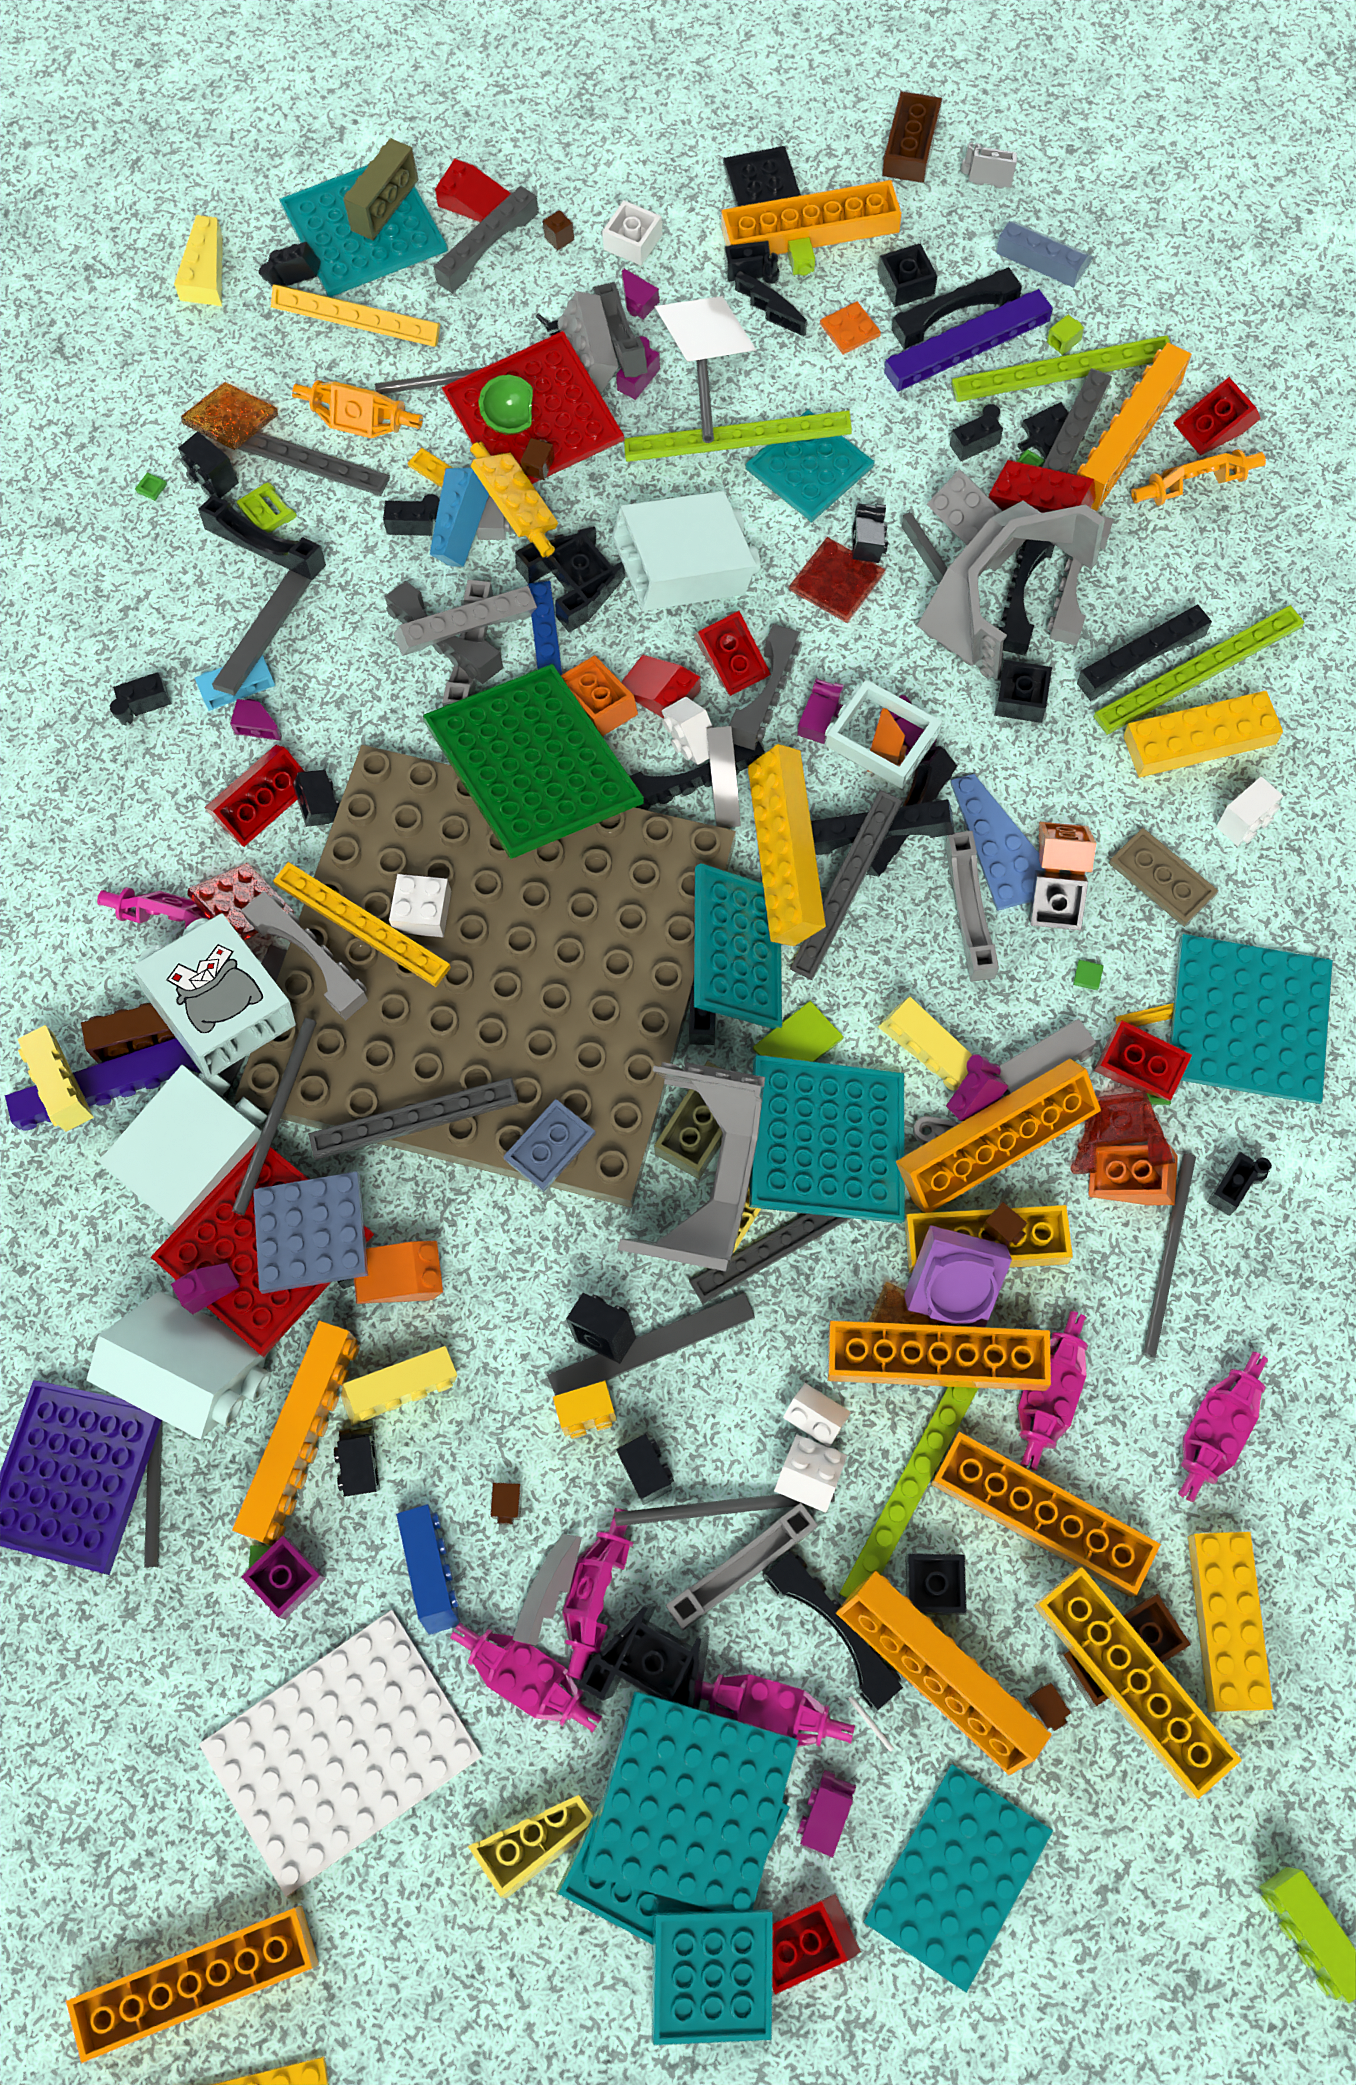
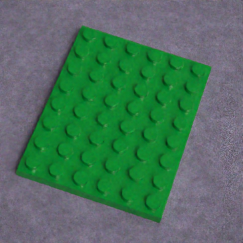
M553 664L423 715L424 723L510 860L637 807L644 802V797Z

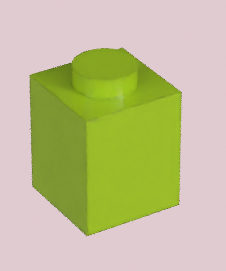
M810 237L788 241V259L793 275L800 274L805 276L815 271V255Z
M1067 314L1049 329L1047 343L1063 356L1081 341L1084 326Z

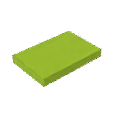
M809 1001L785 1020L781 1028H775L755 1044L753 1050L761 1056L816 1062L842 1041L844 1036Z

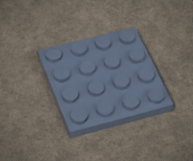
M357 1171L253 1189L259 1291L262 1294L368 1276L360 1174Z

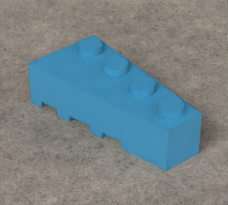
M446 468L429 555L452 567H464L489 496L488 491L472 468Z

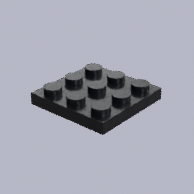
M785 146L723 158V166L736 207L801 196Z

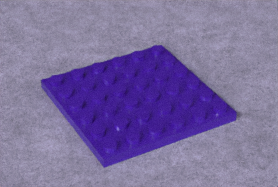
M33 1380L0 1471V1546L110 1575L162 1419L121 1398Z

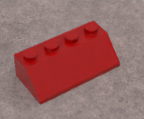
M274 745L204 808L241 846L245 847L297 800L293 783L297 773L305 771L285 747Z

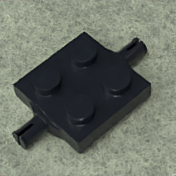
M1062 402L1023 420L1021 426L1027 433L1028 439L1018 443V448L1021 452L1034 447L1045 459L1047 458L1069 414Z

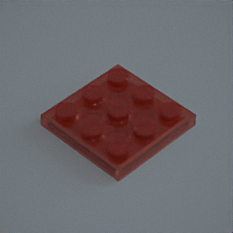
M827 537L790 584L789 591L848 624L884 576L886 570L873 562L852 559V550Z
M248 863L188 888L187 892L191 900L210 920L222 913L242 940L259 933L246 920L241 910L263 891L270 897L275 895L284 905L282 909L287 914L289 912L294 913L293 909Z

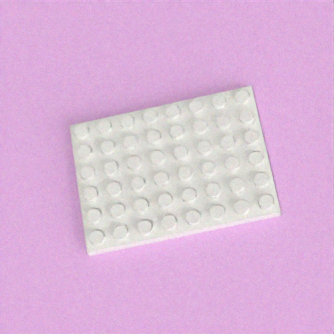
M390 1610L199 1744L285 1897L294 1893L483 1757L393 1610Z

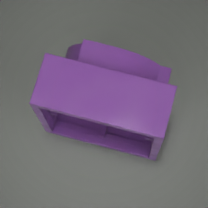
M930 1225L904 1293L908 1310L929 1315L932 1319L952 1324L986 1328L1012 1261L1007 1246Z

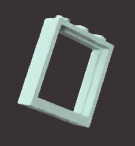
M865 680L861 687L857 686L854 689L850 703L842 706L836 723L832 722L825 732V736H827L826 747L902 789L940 734L942 721L876 684ZM865 698L924 729V732L900 767L841 735V732Z

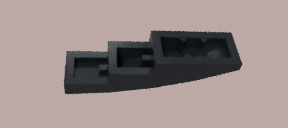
M741 271L735 276V291L749 296L751 306L765 311V320L799 335H806L807 319L789 301L761 281Z

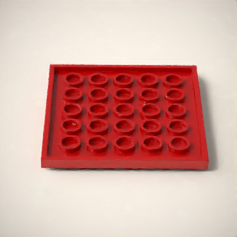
M564 331L441 387L445 398L471 445L476 442H483L491 456L511 453L522 469L521 459L530 438L545 440L552 444L555 458L546 478L625 441L624 434ZM513 375L520 377L533 388L531 426L520 434L504 435L497 433L486 425L480 414L479 398L481 390L488 381L497 376ZM526 475L532 484L541 480Z
M256 1143L150 1258L175 1280L180 1279L194 1269L228 1263L240 1287L208 1305L207 1308L262 1357H265L331 1282L264 1294L259 1291L254 1191L245 1215L232 1211L255 1151ZM270 1147L255 1189L309 1179ZM364 1225L365 1242L367 1243L374 1234Z

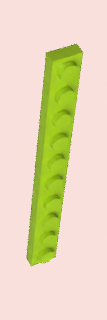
M1168 335L953 378L951 386L956 401L962 402L1088 376L1091 368L1103 373L1153 363L1156 352L1159 349L1163 350L1167 342L1170 343Z
M850 410L713 427L714 440L711 443L703 441L702 429L624 438L626 462L849 435L852 434Z
M1289 605L1098 710L1094 714V719L1106 735L1297 631L1303 627L1305 622L1295 609Z
M947 1388L839 1592L840 1596L847 1599L854 1589L872 1573L877 1571L880 1575L882 1574L979 1388Z

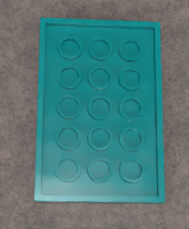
M700 863L695 866L694 1007L771 1029L781 1028V944L771 942L763 883Z
M951 1764L863 1923L967 1993L1053 1830Z

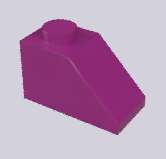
M624 268L621 272L626 309L633 317L638 316L644 320L655 306L660 303L659 288Z
M254 699L236 700L230 722L235 734L281 741L282 735L278 726L260 702Z
M228 1263L194 1269L171 1283L182 1307L192 1315L240 1287Z

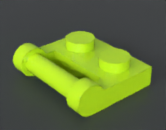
M270 482L261 485L236 501L239 509L248 520L268 533L297 517L293 509L288 508L277 495L274 486ZM268 497L281 513L276 515L262 498Z

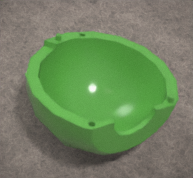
M513 375L497 376L488 381L481 390L479 398L480 414L486 425L495 432L504 435L520 434L528 429L532 421V386L522 378Z

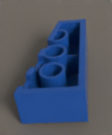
M428 1504L397 1513L396 1516L418 1620L428 1635L457 1627L460 1623L457 1610L459 1603L456 1592L452 1590L450 1583L453 1580L449 1563L446 1564L444 1555L447 1554L446 1545L443 1537L439 1538L437 1529L441 1528L438 1513H433Z

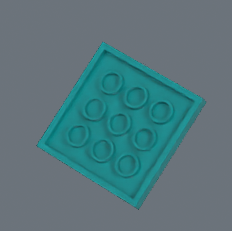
M808 409L801 416L815 414ZM841 435L768 444L746 463V470L812 523L874 467L875 461Z
M770 1909L746 1910L744 1912L736 1910L654 1913L651 2035L653 2045L772 2040L773 1912Z

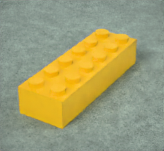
M1267 690L1128 723L1123 738L1137 775L1140 778L1276 745L1283 733V729Z
M1067 1205L1011 1208L1028 1224L1023 1230L1026 1233L1024 1238L1016 1246L1013 1243L1008 1246L1012 1259L1009 1268L1068 1265L1073 1254ZM996 1209L907 1214L904 1224L909 1273L913 1272L930 1225L999 1243L982 1228L985 1220Z
M1251 1532L1192 1534L1188 1536L1208 1712L1273 1710Z

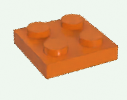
M858 301L820 319V325L843 355L881 336V331Z

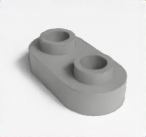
M924 1116L916 1121L913 1133L920 1143L926 1144L960 1123ZM925 1127L929 1128L931 1134H923L922 1129Z

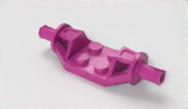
M126 887L120 895L101 890L97 898L98 905L116 909V918L120 921L130 920L136 923H143L149 920L151 914H165L172 921L183 922L184 920L186 929L188 925L198 919L207 918L211 920L220 914L213 913L205 903L163 891L135 896V891L132 888ZM132 907H136V913L131 912ZM234 928L238 935L241 937V929Z
M1069 1312L1064 1333L1053 1332L1051 1334L1050 1387L1046 1391L1023 1390L1017 1407L1021 1428L1019 1436L1028 1442L1020 1465L1027 1468L1032 1458L1030 1470H1038L1043 1449H1055L1056 1441L1070 1428L1086 1379L1085 1351L1088 1349V1344L1079 1338L1086 1316L1080 1314V1317L1078 1316L1077 1318L1078 1312ZM1060 1344L1055 1355H1052L1056 1346ZM1031 1417L1034 1418L1032 1432L1030 1431Z
M1251 1353V1357L1243 1371L1231 1369L1229 1376L1208 1390L1183 1436L1184 1460L1181 1466L1189 1474L1178 1491L1182 1498L1187 1496L1186 1500L1195 1502V1498L1204 1482L1216 1484L1218 1477L1235 1465L1259 1419L1261 1394L1266 1389L1265 1385L1258 1378L1268 1359L1265 1356L1259 1359L1260 1353ZM1237 1382L1231 1391H1228L1229 1388L1233 1385V1383ZM1196 1449H1197V1450H1199V1454H1198V1457H1197V1460H1196V1463H1195V1462H1193V1460H1194L1195 1452H1196Z
M620 1508L614 1509L609 1532H597L596 1537L599 1539L578 1557L570 1590L562 1610L569 1640L565 1639L564 1644L572 1646L571 1649H573L566 1675L580 1680L584 1676L589 1656L602 1651L600 1647L608 1626L597 1622V1619L603 1610V1598L606 1588L612 1579V1568L625 1569L629 1547L634 1545L633 1542L626 1540L627 1538L624 1537L628 1525L616 1526L615 1512L627 1511ZM579 1623H581V1635H580Z
M461 1622L457 1625L455 1629L464 1634V1637L453 1631L450 1639L455 1640L471 1651L468 1664L475 1666L488 1688L535 1719L559 1721V1725L563 1727L572 1718L589 1729L590 1732H594L597 1725L589 1721L588 1717L599 1723L602 1716L581 1703L584 1690L578 1689L572 1677L566 1675L567 1668L531 1644L513 1641L514 1636L495 1634L490 1628L484 1635L479 1636ZM489 1640L492 1641V1642H494V1643H496V1644H499V1645L503 1646L504 1648L499 1647V1646H497V1645H495V1644L489 1642ZM560 1685L565 1687L574 1696V1698L570 1694H568Z
M719 1674L716 1682L714 1681L713 1684L703 1681L701 1699L709 1701V1713H715L722 1717L799 1740L797 1748L812 1744L820 1747L822 1739H825L826 1736L848 1742L849 1744L852 1742L853 1735L842 1731L854 1734L855 1725L831 1719V1715H828L830 1706L825 1705L824 1707L805 1690L751 1674L729 1677ZM717 1704H720V1705H722V1706H725V1707H727V1708L733 1710L734 1713H731V1712H729V1711H727V1710H725V1709L719 1707ZM799 1730L816 1732L818 1735L799 1733Z

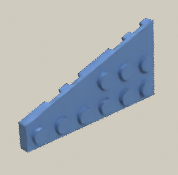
M975 774L951 780L950 784L967 830L973 831L976 855L996 910L999 911L1031 902L1035 870L1045 871V868H1041L1039 862V852Z

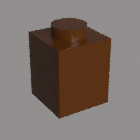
M561 210L542 220L544 238L557 251L574 241L573 223Z
M530 438L521 459V466L525 475L545 481L555 458L553 445L545 440Z
M1002 1202L985 1220L982 1228L1000 1244L1006 1245L1008 1248L1011 1243L1016 1246L1024 1238L1026 1233L1023 1230L1028 1223Z
M493 1483L490 1517L497 1519V1524L513 1525L514 1520H520L523 1491L521 1484Z
M1052 1683L1045 1684L1024 1699L1035 1717L1044 1724L1046 1729L1052 1728L1053 1731H1056L1068 1723L1065 1717L1070 1715L1071 1712Z

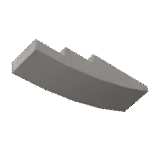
M731 726L707 728L716 826L721 828L739 827L741 823Z
M562 1534L546 1557L532 1583L521 1610L513 1641L537 1646L543 1619H553L559 1592L569 1593L582 1537Z

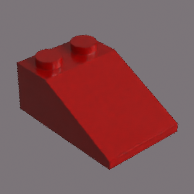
M454 158L435 188L438 207L478 222L484 220L512 194L474 165Z
M1228 377L1173 424L1201 456L1242 435L1257 423L1261 417L1256 406L1234 381Z
M740 610L693 635L701 652L729 696L771 675Z
M646 655L640 657L621 681L634 695L635 702L663 719L665 718L661 710L684 697L693 701L701 691V677L681 665Z
M1121 1020L1114 1026L1093 1071L1117 1083L1171 1101L1192 1054Z
M836 1893L773 1923L772 1989L775 1995L841 1965L861 1953Z

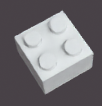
M623 200L602 231L604 250L642 266L662 236V216Z
M684 697L661 710L665 718L662 722L665 729L672 735L673 740H671V744L677 753L683 754L686 760L690 759L697 765L709 759L706 729L713 727L706 709L689 698Z
M1261 776L1226 807L1216 828L1237 847L1243 842L1248 844L1257 835L1256 831L1260 827L1265 829L1274 820L1273 816L1281 808L1279 803L1283 795Z
M397 874L389 918L391 927L404 934L444 937L451 897L448 879Z
M796 1434L774 1491L827 1512L848 1455Z

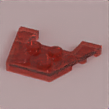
M1145 1091L1097 1097L1101 1111L1086 1120L1083 1139L1078 1144L1077 1148L1079 1151L1075 1162H1072L1071 1172L1073 1174L1097 1172L1096 1149L1098 1147L1148 1141V1161L1151 1166L1175 1163L1174 1156Z

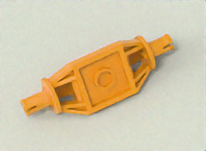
M316 380L312 388L295 383L292 392H296V394H292V397L309 401L311 411L317 413L327 426L332 429L374 438L392 431L397 433L401 425L416 429L422 427L423 421L420 419H423V415L405 411L403 401H394L375 391L335 381L323 382L321 380ZM322 402L329 404V410L321 405ZM384 419H390V423L382 424Z
M1236 449L1232 454L1224 453L1165 469L1160 475L1158 473L1151 474L1149 485L1132 489L1131 497L1134 503L1153 498L1156 505L1161 506L1165 503L1166 499L1183 495V479L1214 472L1218 483L1235 479L1243 482L1247 480L1249 470L1265 466L1266 458L1263 452L1245 456L1242 450ZM1229 469L1233 470V475L1229 476ZM1169 487L1171 493L1166 494L1165 490Z

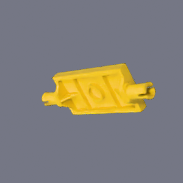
M483 442L474 443L470 448V452L476 459L473 460L471 468L517 536H526L529 542L534 543L543 558L552 555L555 548L551 545L545 533L556 529L558 521L511 453L491 456Z

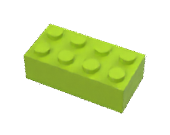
M1291 1867L1284 1868L1259 1886L1263 1892L1260 1898L1266 1908L1271 1913L1275 1911L1281 1919L1278 1925L1283 1934L1289 1940L1294 1939L1300 1948L1297 1954L1307 1968L1312 1966L1318 1975L1315 1981L1324 1995H1331L1335 2000L1350 2004L1356 1999V1949L1304 1871Z

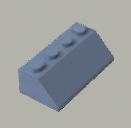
M1009 221L1000 234L996 251L998 255L1072 288L1076 286L1094 258L1093 255L1014 221Z

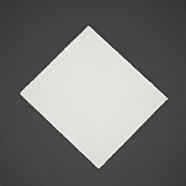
M723 296L655 306L687 362L756 350Z

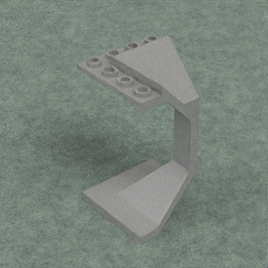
M1024 501L991 517L949 566L917 627L923 630L929 638L940 642L946 650L960 656L966 664L970 666L976 665L980 668V673L988 679L994 678L998 681L1001 674L1003 641L1007 635L981 616L978 577L1011 538L1049 541L1092 570L1098 560L1105 517L1087 505L1041 513Z
M662 1062L661 1067H653V1072L665 1079L664 1084L697 1091L722 1130L723 1137L712 1194L708 1202L659 1241L651 1242L636 1238L620 1239L618 1250L728 1271L745 1209L758 1141L765 1077L685 1062L683 1070L678 1065Z

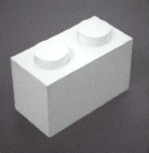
M804 1383L793 1398L783 1418L830 1448L851 1412Z

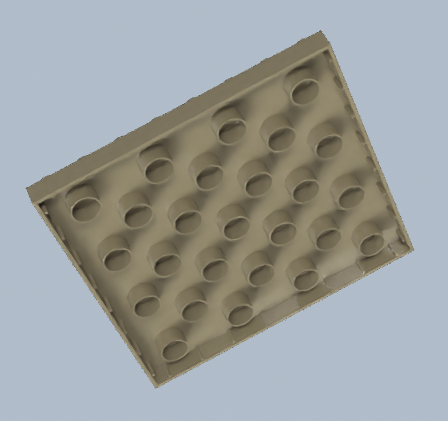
M361 745L314 878L391 926L389 918L397 874L448 879L451 897L444 937L402 934L448 962L451 969L438 986L434 987L304 904L298 919L300 921L299 926L303 930L308 928L317 938L315 942L318 946H326L333 954L331 959L336 964L339 962L344 964L350 972L348 976L353 981L358 979L367 990L364 993L368 1002L345 1021L328 1004L324 996L327 992V984L320 967L304 950L290 942L276 984L290 1001L296 1025L250 1053L234 1098L235 1103L237 1104L244 1096L268 1116L305 1018L316 1021L317 1024L283 1111L282 1120L325 1129L512 1077L519 1104L377 1144L530 1182L508 1164L503 1156L551 1103L557 1099L595 1130L596 1135L549 1187L632 1208L667 1087L664 1084L665 1079L653 1072V1067H661L662 1062L673 1064L690 1005L691 986H694L695 866L702 863L727 872L736 842V831L639 808H632L510 860L451 765Z

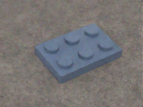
M555 1099L503 1158L544 1193L596 1135V1132Z

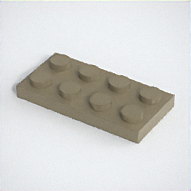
M1144 828L1132 837L1109 861V864L1183 927L1219 891Z

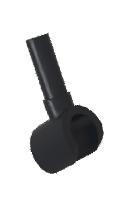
M539 313L536 315V318L546 327L547 332L558 328V320L549 322ZM558 330V331H556V332H553V333H551V334H549V335L553 336V335L559 333L560 330Z

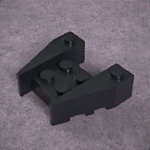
M595 527L578 530L577 534L563 536V534L554 536V539L549 540V542L555 548V551L548 557L543 558L533 542L515 551L516 569L528 584L552 572L567 590V594L555 600L556 618L569 633L587 623L625 579V568L622 561L612 566L596 548Z
M655 1603L645 1605L612 1638L609 1644L591 1660L579 1687L604 1701L613 1697L621 1679L651 1696L699 1709L710 1635L705 1633L698 1636L694 1645L691 1646L649 1622L657 1605Z

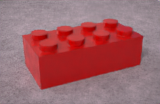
M1007 460L989 493V498L1002 511L1024 501L1039 512L1045 513L1080 505H1087L1091 508L1096 499L1094 479Z

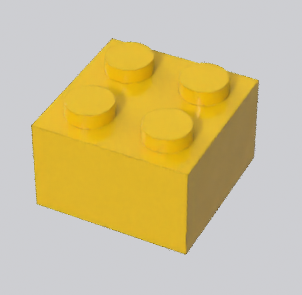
M605 1381L552 1397L564 1435H570L571 1439L586 1435V1430L594 1427L597 1428V1431L608 1429L613 1426L612 1422L617 1421Z

